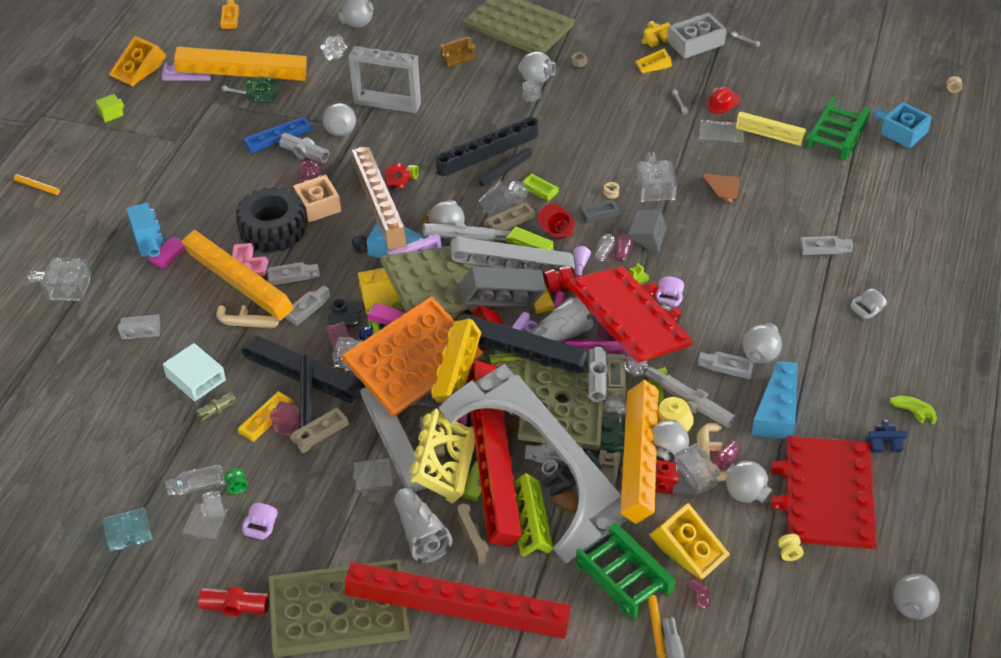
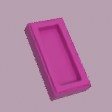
M173 236L159 248L160 254L158 256H149L148 258L151 263L163 269L186 248L182 244V240Z

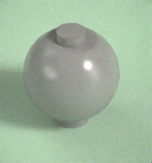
M346 0L343 4L342 12L339 13V19L342 24L347 23L354 28L364 27L372 19L373 5L368 0Z
M531 52L519 63V72H521L522 77L527 82L542 84L549 79L550 75L555 74L556 64L551 62L549 57L542 52Z
M333 104L323 114L324 128L333 136H346L355 127V113L346 104Z
M453 200L436 204L429 214V224L455 225V221L464 222L465 220L462 209Z
M774 324L756 325L750 328L744 335L742 347L750 361L765 364L773 361L780 354L782 340L778 333V328Z
M665 420L653 426L652 430L655 440L652 443L657 446L656 460L672 462L680 459L686 453L689 446V436L682 424L676 420Z
M745 460L738 462L737 465L732 463L725 473L728 475L726 478L727 490L739 502L752 503L754 500H758L763 503L772 491L767 486L768 476L766 471L756 462Z
M910 574L900 579L896 584L893 600L896 608L902 615L910 619L920 620L931 616L936 611L940 602V594L936 584L930 578L922 574Z

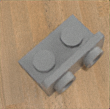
M159 314L121 318V324H118L121 340L160 336Z

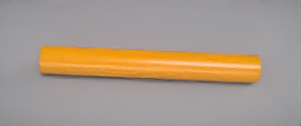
M18 174L14 176V181L54 195L60 193L58 188Z
M651 595L647 599L657 657L666 658L657 598Z

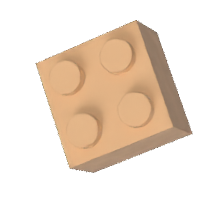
M326 175L293 186L294 193L301 198L304 204L308 223L341 212L340 197Z

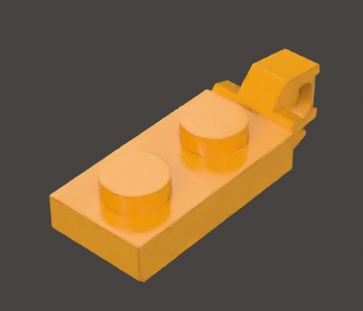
M228 0L227 5L222 7L221 29H237L239 7L235 5L234 0Z

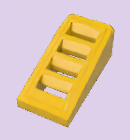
M665 49L635 61L641 73L672 66L671 58Z

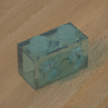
M145 507L102 518L105 537L110 551L153 540Z

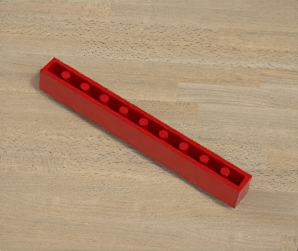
M474 361L467 383L472 380L475 383L496 370V366ZM494 408L471 411L488 543L512 547L520 539L522 529L519 523V510L517 509L516 492L514 490V476L511 470V457L508 450L509 443L503 416L504 410Z
M350 562L345 578V595L566 639L572 605Z

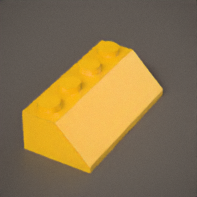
M384 268L358 273L359 289L366 314H368L367 309L373 308L377 303L392 307V304L400 300Z
M472 319L454 321L453 327L449 329V341L443 349L442 364L437 369L438 378L436 384L434 383L431 389L432 398L437 403L445 402L467 383L481 331Z

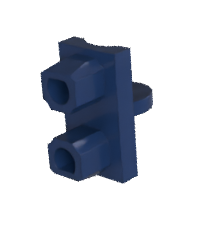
M882 419L881 425H875L874 431H869L868 437H865V442H870L872 453L883 452L884 443H890L891 452H902L904 440L907 437V430L896 431L895 425H889L887 419Z

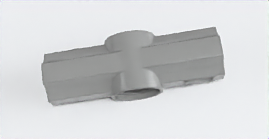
M284 133L279 141L281 147L293 151L299 159L307 157L323 164L328 160L329 150L315 145L308 137L300 139Z
M594 347L589 349L588 398L592 402H600L606 399V373L608 368L606 365V351L602 347Z

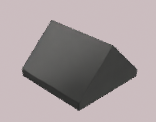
M661 209L636 210L627 233V237L655 254H658L667 229Z

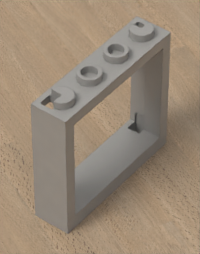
M354 46L349 54L354 104L417 113L421 105L418 56ZM359 62L408 69L410 96L362 89Z

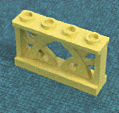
M435 408L431 413H427L423 419L424 428L418 437L420 443L414 453V456H416L415 462L410 468V473H412L410 481L413 483L417 482L446 497V501L453 504L464 493L475 445L472 426L468 428L457 421L450 424L445 416L439 412L440 410ZM436 424L441 426L438 428L439 432L435 430ZM447 444V450L455 459V462H447L442 466L436 457L434 447ZM425 466L429 467L430 469L428 474H432L435 471V473L437 474L436 477H432L424 472ZM448 467L451 468L452 473H450L449 470L446 472L445 469Z

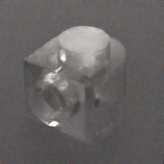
M527 80L522 85V96L526 102L541 98V87L534 80Z
M511 181L507 186V190H505L508 193V199L505 193L504 195L506 196L504 197L508 202L511 200L513 204L519 205L524 198H527L528 188H525L524 182Z
M628 353L625 356L626 373H632L633 376L643 375L644 370H648V362L637 363Z
M607 397L603 400L602 419L607 422L621 423L622 414H626V402H622V397Z
M219 490L202 495L204 503H201L200 507L203 516L207 515V518L211 519L225 515Z

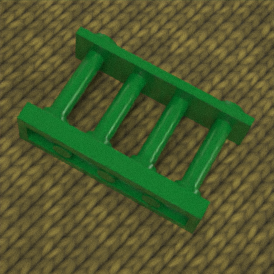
M832 97L830 102L825 104L823 114L813 131H809L807 135V149L811 150L815 142L839 149L841 152L840 159L847 161L869 121L871 108L864 107L862 112L854 113L834 107L835 98ZM834 113L856 121L850 123L830 116ZM830 123L850 129V132L846 133L826 127L825 124ZM822 132L845 139V142L842 141L840 143L819 136V134Z
M617 523L609 527V540L588 555L581 548L576 550V565L581 571H585L620 606L621 611L625 615H629L633 620L638 618V605L656 591H662L666 596L674 592L675 578ZM613 547L618 548L623 553L603 569L594 562ZM628 561L638 567V569L617 584L608 576ZM642 576H647L653 582L633 598H630L623 591Z

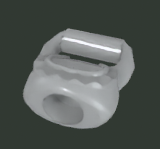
M871 288L866 290L861 296L856 297L850 306L851 310L862 319H869L879 313L886 306L887 301L879 291ZM861 302L862 305H865L871 311V313L868 314L864 309L857 305V303Z

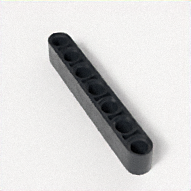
M534 117L525 118L436 156L437 174L440 176L450 175L538 137V120Z
M466 314L459 316L458 321L472 319L479 328L481 335L478 345L576 374L583 373L589 353L583 348Z
M254 335L241 349L242 354L247 359L300 382V357L302 354L257 335ZM312 359L313 388L348 403H352L361 392V389L364 388L363 383L358 378Z

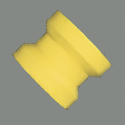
M787 534L778 540V545L782 549L781 556L784 560L794 561L803 556V549L799 546V536Z

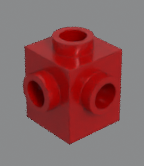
M402 163L391 164L390 168H385L387 187L394 186V189L405 188L404 184H408V180H411L410 170H406V166H402ZM399 173L401 178L397 179L395 174Z
M656 460L655 492L672 495L673 486L678 484L679 472L675 471L676 463Z

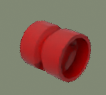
M570 266L560 267L557 272L554 269L543 271L544 283L549 294H554L560 291V289L562 291L570 290L566 286L568 280L574 278Z

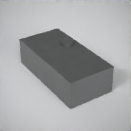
M472 266L458 285L461 305L531 308L546 291L542 270Z

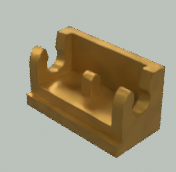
M470 37L440 45L441 60L447 68L476 59L475 45H471Z

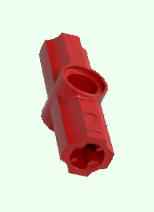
M229 587L226 591L202 589L199 593L198 606L199 609L222 611L225 615L237 617L241 613L265 615L268 611L269 597L268 594L246 593L239 587Z

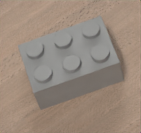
M710 13L671 25L668 29V43L684 59L725 45L726 28Z

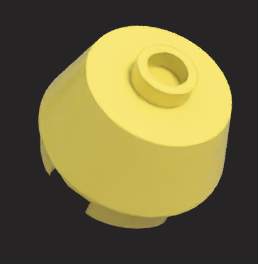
M669 397L664 399L658 406L657 423L665 420H676L682 424L687 433L689 432L694 419L686 401L678 397Z

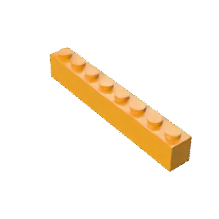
M177 47L174 58L175 72L305 81L307 56Z
M195 229L181 241L192 257L281 321L294 309L286 294Z
M645 380L627 391L620 514L635 524L652 515L655 508L657 446L652 443L655 440L652 428L658 421L659 390Z

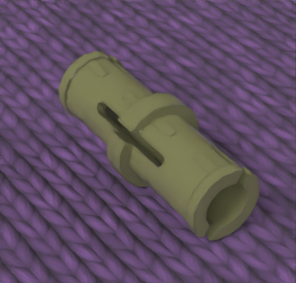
M229 392L217 400L212 399L209 404L195 410L198 419L202 422L214 414L222 413L223 409L237 403L234 394Z

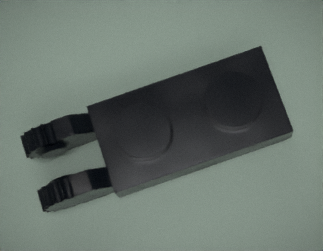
M590 450L584 452L600 470L601 464ZM567 464L557 469L554 474L542 482L543 486L547 488L556 483L558 479L560 480L561 484L553 488L549 493L552 498L576 485L574 476Z

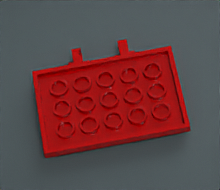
M623 266L572 278L566 284L637 363L691 347L694 342L677 324L683 312L679 308H672L669 312L663 309L652 298L659 287L655 283H648L646 286L640 285Z
M787 436L786 460L772 461L771 475L778 474L786 479L787 493L781 496L772 495L771 509L782 510V512L787 513V534L799 536L800 543L875 549L877 541L870 442Z

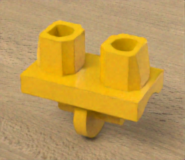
M653 21L648 22L647 28L644 29V38L641 42L643 44L648 43L651 48L659 44L660 38L664 43L668 42L670 24L659 25Z

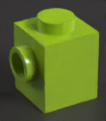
M115 94L96 100L99 114L105 122L124 116L122 111L124 108L121 99H117Z

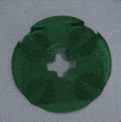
M257 77L253 82L251 79L245 86L247 98L251 102L272 103L279 92L278 84L274 83V80L269 77Z

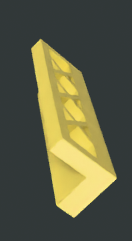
M739 112L736 129L801 146L806 134L804 128L744 112Z

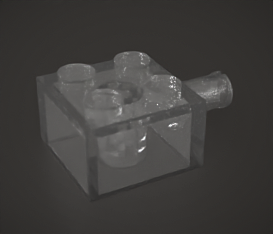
M652 152V157L650 153L646 154L645 159L647 162H638L636 166V182L641 202L676 199L677 180L672 161H657L655 153Z
M51 258L45 272L29 271L28 281L29 283H41L46 300L83 301L92 274L87 259Z

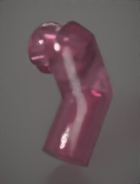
M693 578L689 582L688 588L697 594L698 605L706 608L712 602L711 591Z

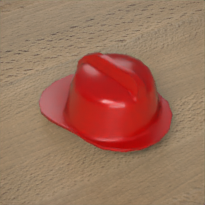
M716 88L706 101V107L715 114L726 113L737 106L741 98L737 93L730 91L729 88Z
M548 204L541 209L538 215V222L547 233L559 239L573 236L574 218L569 212L558 204Z

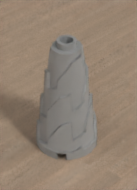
M571 296L554 309L553 313L540 321L539 325L530 330L529 333L563 342L588 332L593 328L594 323L592 318L590 320L587 319V315L590 312L577 297Z
M409 488L398 490L394 503L401 517L410 548L409 551L416 561L421 559L422 563L432 562L441 558L447 553L445 550L447 545L450 548L452 545V536L449 530L444 527L428 506L421 501L416 492L414 493Z

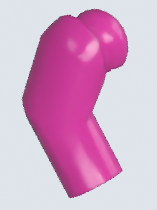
M561 291L556 292L554 308L564 303L565 294Z

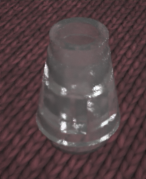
M604 234L599 238L594 255L598 261H604L616 247V239L612 235Z

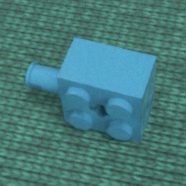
M904 102L892 112H887L878 107L874 113L875 118L883 121L881 134L908 148H911L928 133L932 118L931 115Z
M148 202L126 208L141 257L148 255L151 257L158 256L160 254L159 248L164 242L161 233L158 234L160 232L158 220L154 221L156 219L154 209L149 208Z

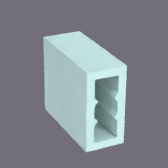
M195 343L163 363L166 377L194 402L226 380L223 367Z

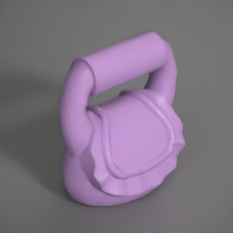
M667 276L661 278L658 284V291L655 294V301L657 303L666 301L674 308L679 306L683 298L684 282L675 277ZM661 294L677 297V300L661 298L659 296Z
M262 503L252 504L249 514L242 524L243 534L260 540L266 539L272 533L277 510L270 505ZM252 523L253 525L267 527V530L264 532L248 528L247 526Z

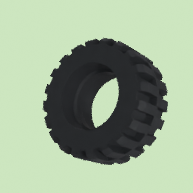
M265 187L259 191H252V194H247L236 208V220L240 238L245 244L251 243L254 250L259 249L261 252L286 250V247H292L296 244L295 242H299L306 232L307 222L304 204L298 195L291 190L287 191L286 188L281 187L278 189L277 187H271L267 189ZM269 218H279L273 221H263Z

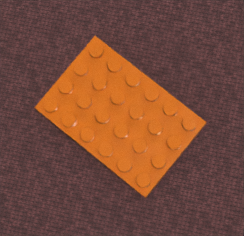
M431 296L343 354L342 359L391 416L395 417L429 393L433 384H436L438 378L437 369L442 364L443 349L448 344V332L453 327L454 320ZM478 346L476 348L473 361L479 358L483 353L478 348Z

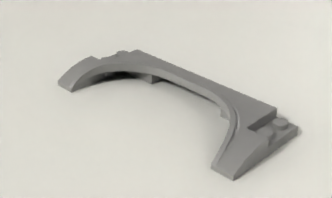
M505 364L475 383L473 380L439 406L440 412L450 424L470 411L477 409L494 408L512 412L520 416L525 422L531 423L567 464L576 481L578 508L567 532L553 547L555 553L566 566L576 559V550L578 548L587 552L609 536V527L617 523L622 527L630 521L620 514V493L518 374L514 375Z

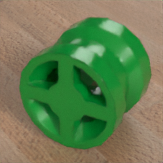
M231 469L225 473L224 481L230 494L238 495L247 490L248 483L243 470Z

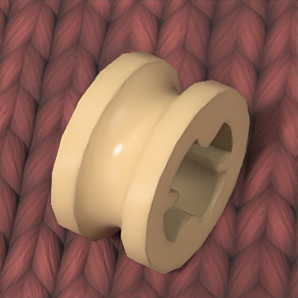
M958 76L950 77L947 80L948 91L951 93L961 91L963 87L961 78Z
M615 182L606 183L604 185V196L608 199L617 198L619 196V185Z

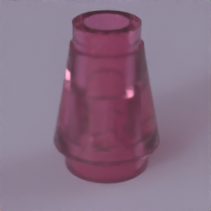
M621 234L617 238L615 259L618 261H625L634 245V241L627 237V234Z
M731 441L715 455L716 465L723 470H727L732 463H735L740 445L735 441Z

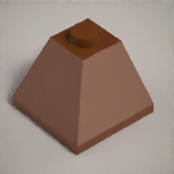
M704 173L705 181L719 198H723L722 201L733 202V199L737 200L739 177Z

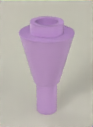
M584 246L573 249L576 268L575 278L582 276L583 269L591 255L590 250Z

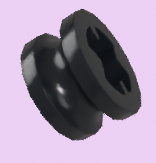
M359 235L353 238L352 246L355 252L364 253L368 250L366 236Z

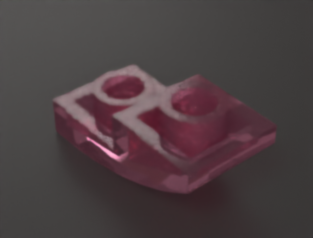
M344 321L325 327L336 359L342 358L343 354L353 348Z

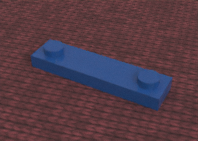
M303 116L243 138V141L250 153L279 143L284 133L296 137L312 131V126Z

